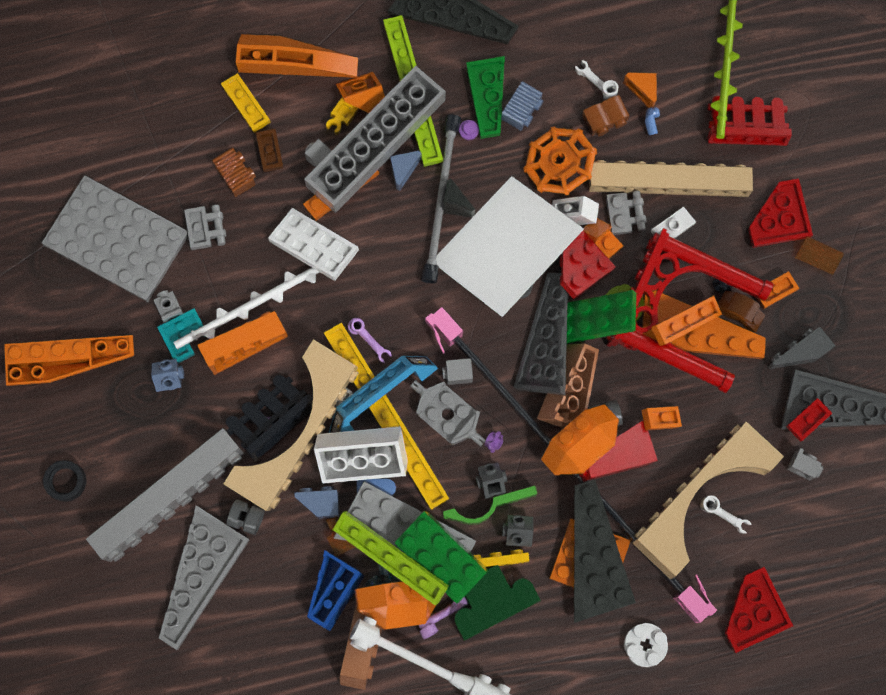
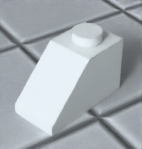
M585 196L558 199L552 202V206L578 225L594 224L597 221L599 204Z

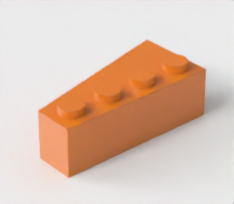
M269 311L262 314L258 319L246 322L242 326L197 346L208 367L216 375L287 338L288 335L276 312Z

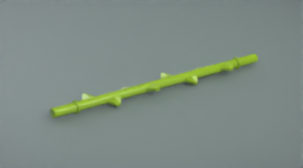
M729 0V4L720 9V13L727 16L726 35L717 38V42L725 46L723 68L714 73V77L721 80L720 100L711 103V108L718 111L716 138L723 139L725 136L728 96L737 93V88L729 84L731 63L740 57L738 53L732 51L734 31L741 29L743 25L735 20L737 0Z

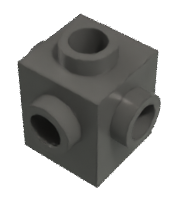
M498 462L478 467L479 476H476L478 489H483L485 499L506 494L504 483L507 482L505 470L500 469Z
M508 515L507 524L503 523L502 536H506V545L532 547L533 517Z

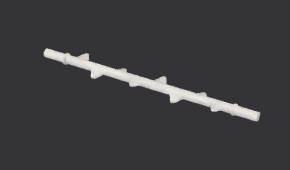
M311 267L297 276L288 271L285 272L284 283L263 294L253 291L250 301L230 312L218 308L217 319L195 331L192 330L191 333L174 341L175 347L179 349L194 340L197 341V338L201 336L209 339L214 338L216 328L236 317L247 320L249 310L269 299L279 303L283 302L284 291L305 280L315 283L316 274L319 271Z

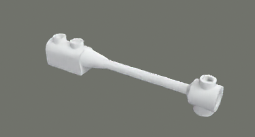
M365 616L364 620L359 618L351 631L350 639L352 641L350 645L354 648L366 652L367 648L377 644L449 680L452 685L464 692V695H511L508 686L498 684L496 687L490 684L492 679L486 675L480 674L479 677H471L451 672L381 637L380 629L375 626L377 621Z

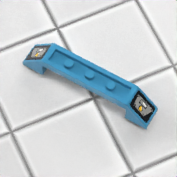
M401 356L336 407L329 433L355 431L349 422L358 417L412 373L423 381L438 369L437 366L426 356Z

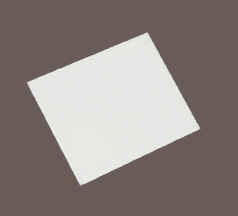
M511 176L437 254L436 265L503 317L584 228Z

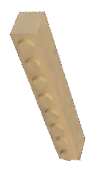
M597 160L593 164L592 178L589 180V192L632 193L640 191L641 194L749 197L753 191L752 167H746L745 165L726 167L724 164L706 166V164L699 163L691 166L685 163L666 165L664 162L646 164V162L642 161L629 164L625 161L606 163L604 160Z

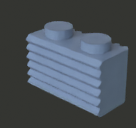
M522 81L503 110L501 120L522 131L523 127H528L533 120L531 115L534 110L538 111L542 106L543 93Z

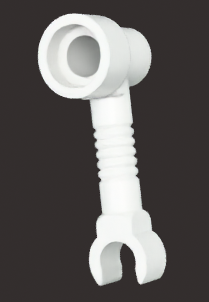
M582 60L581 65L585 67L584 69H579L575 66V72L588 78L602 91L605 100L618 94V84L613 80H608L604 83L591 71L586 61Z
M706 496L700 501L699 506L702 511L718 515L736 527L739 533H747L742 530L741 524L751 525L750 521L737 518L722 509L717 497Z

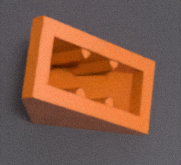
M627 73L623 84L648 108H653L657 100L656 73Z

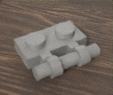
M640 191L632 192V200L627 199V193L606 195L609 224L612 226L610 231L613 235L631 233V225H637L639 232L646 230L645 223L647 221L642 208L644 201L641 198ZM629 208H635V217H630Z
M219 205L211 206L212 213L207 214L205 206L184 210L191 250L212 247L211 239L214 238L217 239L218 246L226 244V230L223 229L222 224L224 218L223 213L220 212ZM214 221L215 230L209 231L208 222Z

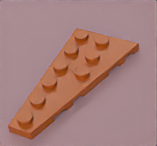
M662 293L658 304V322L660 323L691 307V305ZM644 294L645 306H648V298ZM643 312L642 328H646L651 324L650 316ZM719 317L670 342L685 352L754 359L765 358V337ZM652 329L646 333H643L644 335H647L657 340Z

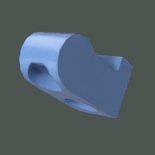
M390 479L357 480V493L364 481L391 496L395 494L396 486Z

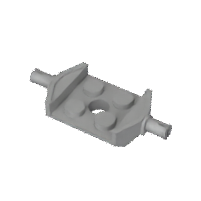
M417 380L411 384L410 387L420 394L419 397H421L416 414L451 445L458 444L466 439H472L480 447L485 443L486 439L476 433L477 431L475 430L480 412L473 409L446 386L444 381L428 389L424 388ZM444 410H452L454 417L451 420H445L442 417Z

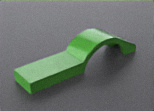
M532 486L493 497L492 507L489 512L480 518H465L458 514L455 509L443 511L444 519L467 525L480 524L489 519L496 507L535 497L537 495L536 487Z

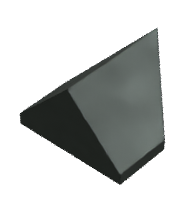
M450 178L446 186L443 214L473 217L475 215V208Z

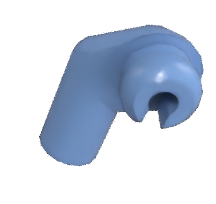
M650 107L646 110L645 124L648 135L658 133L655 118L660 116V112L657 107Z

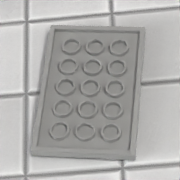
M84 175L42 241V244L144 301L149 302L188 238V231Z

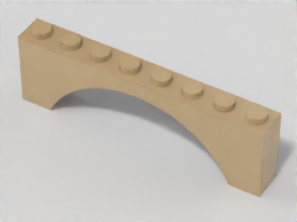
M314 339L302 357L310 372L313 385L312 410L302 434L287 451L271 461L254 466H234L224 482V485L265 511L276 508L281 500L279 498L282 490L286 491L292 482L290 477L293 472L297 473L303 464L301 461L303 456L311 452L314 447L313 440L317 434H322L324 431V422L327 418L331 419L337 409L334 406L337 401H342L348 391L345 388L349 382L353 383L359 374L356 365Z
M747 422L742 426L737 424L729 432L732 436L728 440L724 438L716 446L718 451L714 455L710 453L703 460L705 465L701 469L697 467L690 474L692 479L688 484L683 482L677 488L676 492L678 494L673 499L670 496L662 505L664 510L660 514L655 512L648 520L651 524L647 528L643 526L634 535L637 539L633 544L669 579L676 577L690 561L684 543V521L688 506L699 488L706 481L729 472L746 471L766 475L784 457Z

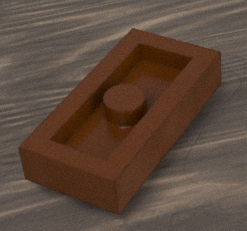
M276 129L256 132L263 171L269 172L284 169Z

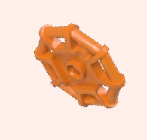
M553 126L548 132L529 143L528 157L523 169L536 185L537 191L541 193H561L566 196L585 181L591 180L597 149L585 137L583 130L579 128L577 130L556 128ZM558 136L571 138L570 140L561 141V139H558ZM553 138V141L542 147L544 143ZM576 141H579L585 150L579 151L574 145ZM539 151L541 158L538 162L534 163L536 153ZM558 156H560V158L565 157L561 164H556V158ZM587 156L585 167L583 170L582 168H580V161L582 157ZM542 169L545 174L542 180L535 170ZM576 172L580 174V176H578L573 181L567 184V179L569 177L574 175ZM550 179L562 181V185L548 184Z

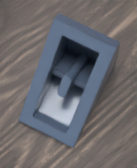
M415 151L390 156L397 190L400 191L421 161V152Z

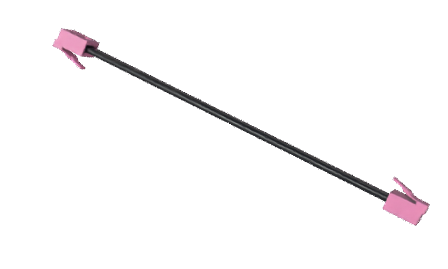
M443 307L434 314L431 313L427 316L425 322L435 333V338L442 353L444 354V349L440 343L441 338L439 335L449 346L455 343L467 358L471 359L476 368L548 447L551 441L550 437L461 339L463 330ZM572 474L580 484L585 483L579 474ZM601 496L606 513L625 535L634 542L637 539L634 536L635 532ZM650 561L678 593L673 599L695 623H701L707 616H712L717 611L708 600L697 575L694 577L703 599L691 586L683 587L675 577L669 579Z

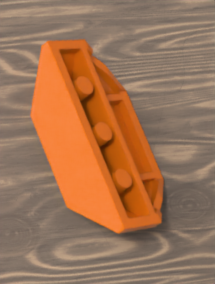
M605 404L584 410L551 439L541 458L542 462L554 475L583 474L615 446L619 419Z
M404 582L355 589L358 612L376 620V625L384 630L426 624L436 606Z

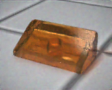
M806 237L801 244L796 258L833 275L844 253L810 237Z

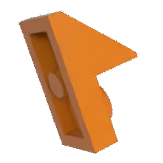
M597 218L596 223L587 224L583 231L610 259L623 248V245L610 231L612 226Z

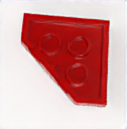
M799 178L781 181L777 184L748 228L752 248L806 239L813 236Z
M582 231L560 254V267H562L560 285L575 299L611 273L616 266L589 236Z
M765 567L743 577L725 631V635L734 653L793 627Z

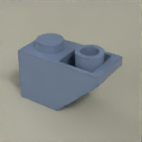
M321 487V491H312V488L299 489L300 492L295 493V498L318 519L340 517L338 491L333 490V487Z

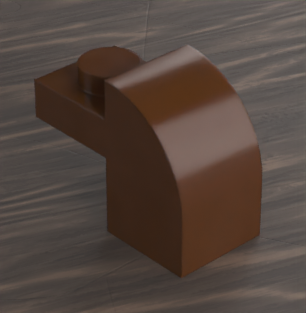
M725 291L718 303L721 313L727 319L740 321L751 332H757L766 316L759 309L760 305L756 301L737 292Z

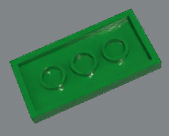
M634 290L567 303L566 344L634 332L636 330V292Z

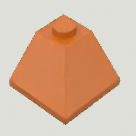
M374 72L336 84L346 103L367 113H370L385 97L382 85Z

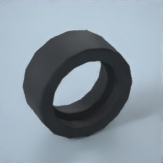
M67 460L57 461L50 465L43 477V486L47 494L56 500L64 502L73 501L78 498L85 490L87 483L86 474L83 469L74 462ZM61 469H70L77 476L76 487L69 493H59L53 486V477Z

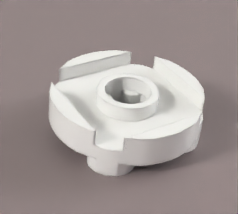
M639 624L627 632L624 639V649L628 658L634 664L641 667L655 666L666 656L668 650L667 637L659 627L653 624ZM648 639L651 649L643 651V646L640 645V642H645Z

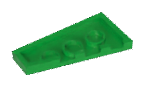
M505 56L466 62L481 139L500 136Z

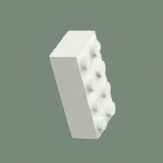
M401 426L317 434L314 451L322 483L406 476L408 459Z

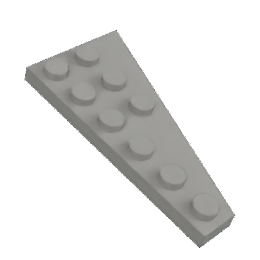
M195 506L188 538L181 556L174 588L171 592V599L159 635V639L176 650L180 648L250 541L198 506Z

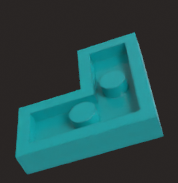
M195 308L157 328L173 359H177L179 364L194 356L195 353L190 343L177 349L173 342L204 325Z

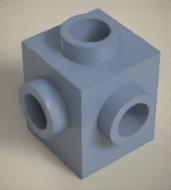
M177 359L152 363L151 376L156 392L174 390L181 387V379L185 378L183 367H179Z

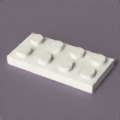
M294 208L289 211L268 237L269 242L334 281L359 251L358 246Z

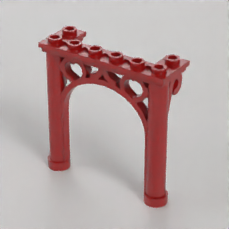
M663 228L659 233L655 232L653 238H650L646 246L648 251L643 258L645 265L643 269L638 270L634 280H637L635 287L630 288V290L636 292V318L639 312H646L650 316L651 324L646 328H641L636 323V330L634 332L606 336V339H608L606 346L615 347L620 344L629 350H639L718 387L719 391L727 393L734 381L735 374L687 353L670 342L660 346L657 340L643 333L648 332L652 329V326L659 323L658 304L660 297L669 282L684 273L700 272L707 274L762 301L768 298L774 283L766 279L761 280L670 237L669 233L666 232L667 229ZM663 259L670 260L673 263V273L666 275L660 271L659 267ZM678 259L691 264V266L680 268ZM654 270V274L660 280L655 285H648ZM644 293L648 298V306L637 308Z

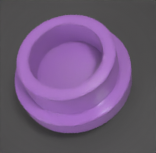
M466 120L461 123L459 133L466 140L475 139L479 134V126L472 120Z

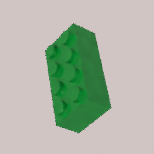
M423 511L395 541V544L407 556L449 585L445 593L456 604L460 603L489 572L428 511Z

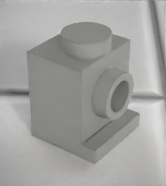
M165 290L157 294L154 302L164 323L184 314L173 291L168 292ZM170 302L169 307H164V304Z
M803 449L796 450L787 470L809 481L815 477L818 478L823 470L822 463L816 461L817 458L811 454L805 453L804 455Z

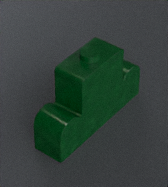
M498 565L488 569L489 572L465 596L471 610L463 608L455 615V625L463 641L540 602L541 600L533 584L529 580L522 578L515 581L512 588H510Z

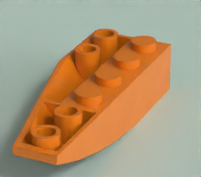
M241 34L237 43L236 66L239 73L357 78L358 58L282 36Z
M133 335L5 344L6 386L51 383L133 357Z

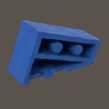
M324 550L321 570L318 573V581L313 592L307 617L331 631L353 596L355 589L358 588L363 580L364 575Z

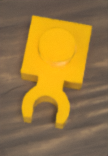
M341 98L331 112V116L334 119L327 121L326 129L329 130L332 125L337 126L334 131L335 135L340 134L341 125L345 124L348 126L359 111V108L346 103Z

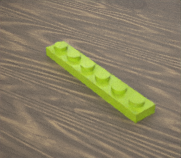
M345 511L341 514L333 531L432 604L437 605L449 585L349 512Z

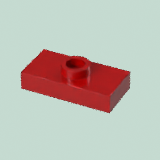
M817 398L786 427L802 442L832 412Z

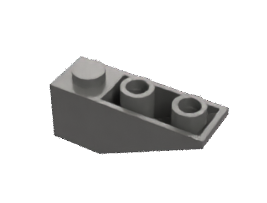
M818 327L816 330L810 328L802 334L803 340L799 343L795 340L786 347L788 349L786 353L782 355L779 352L770 360L773 363L768 368L774 369L815 362L835 347V344L821 327Z

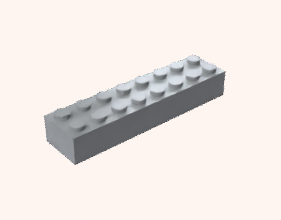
M415 66L304 179L306 187L336 213L445 101L446 91Z
M222 428L86 538V540L102 560L109 562L113 560L114 562L118 561L125 555L124 551L129 547L133 548L142 541V536L146 533L151 534L159 527L158 523L163 519H170L176 513L175 509L180 505L182 507L187 505L192 500L191 496L196 492L201 493L208 488V483L213 478L218 479L224 475L225 469L229 465L234 466L240 462L241 456L244 454L243 451Z

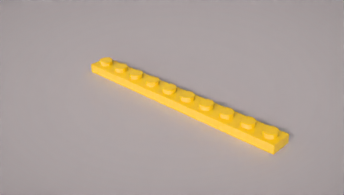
M342 323L324 332L335 353L358 367L357 372L359 374L353 382L358 390L375 377ZM385 394L371 405L369 409L381 428L401 426L408 459L407 471L429 508L433 510L449 500V497Z

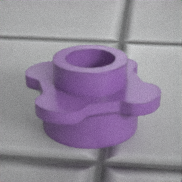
M492 431L485 441V446L491 450V453L499 450L503 444V435H500V431L497 433Z

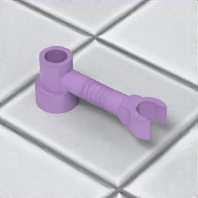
M351 319L347 325L348 331L353 335H360L378 355V360L381 363H385L381 358V354L385 352L391 357V352L384 349L373 339L364 328L365 325L361 319ZM355 322L360 324L359 329L354 328Z
M464 597L458 604L453 602L446 608L432 614L426 624L419 625L421 629L419 632L422 638L426 639L437 633L438 629L435 623L468 606L467 599Z

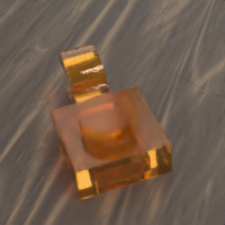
M333 517L327 520V524L332 532V535L328 536L327 539L337 557L355 548V546L346 540L334 539L336 532L333 531V528L337 522Z

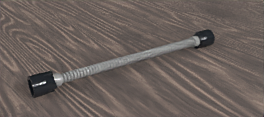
M453 114L445 116L444 133L447 139L435 210L429 257L421 275V281L430 284L437 283L439 266L436 265V256L443 217L444 198L453 142L459 132L461 117Z

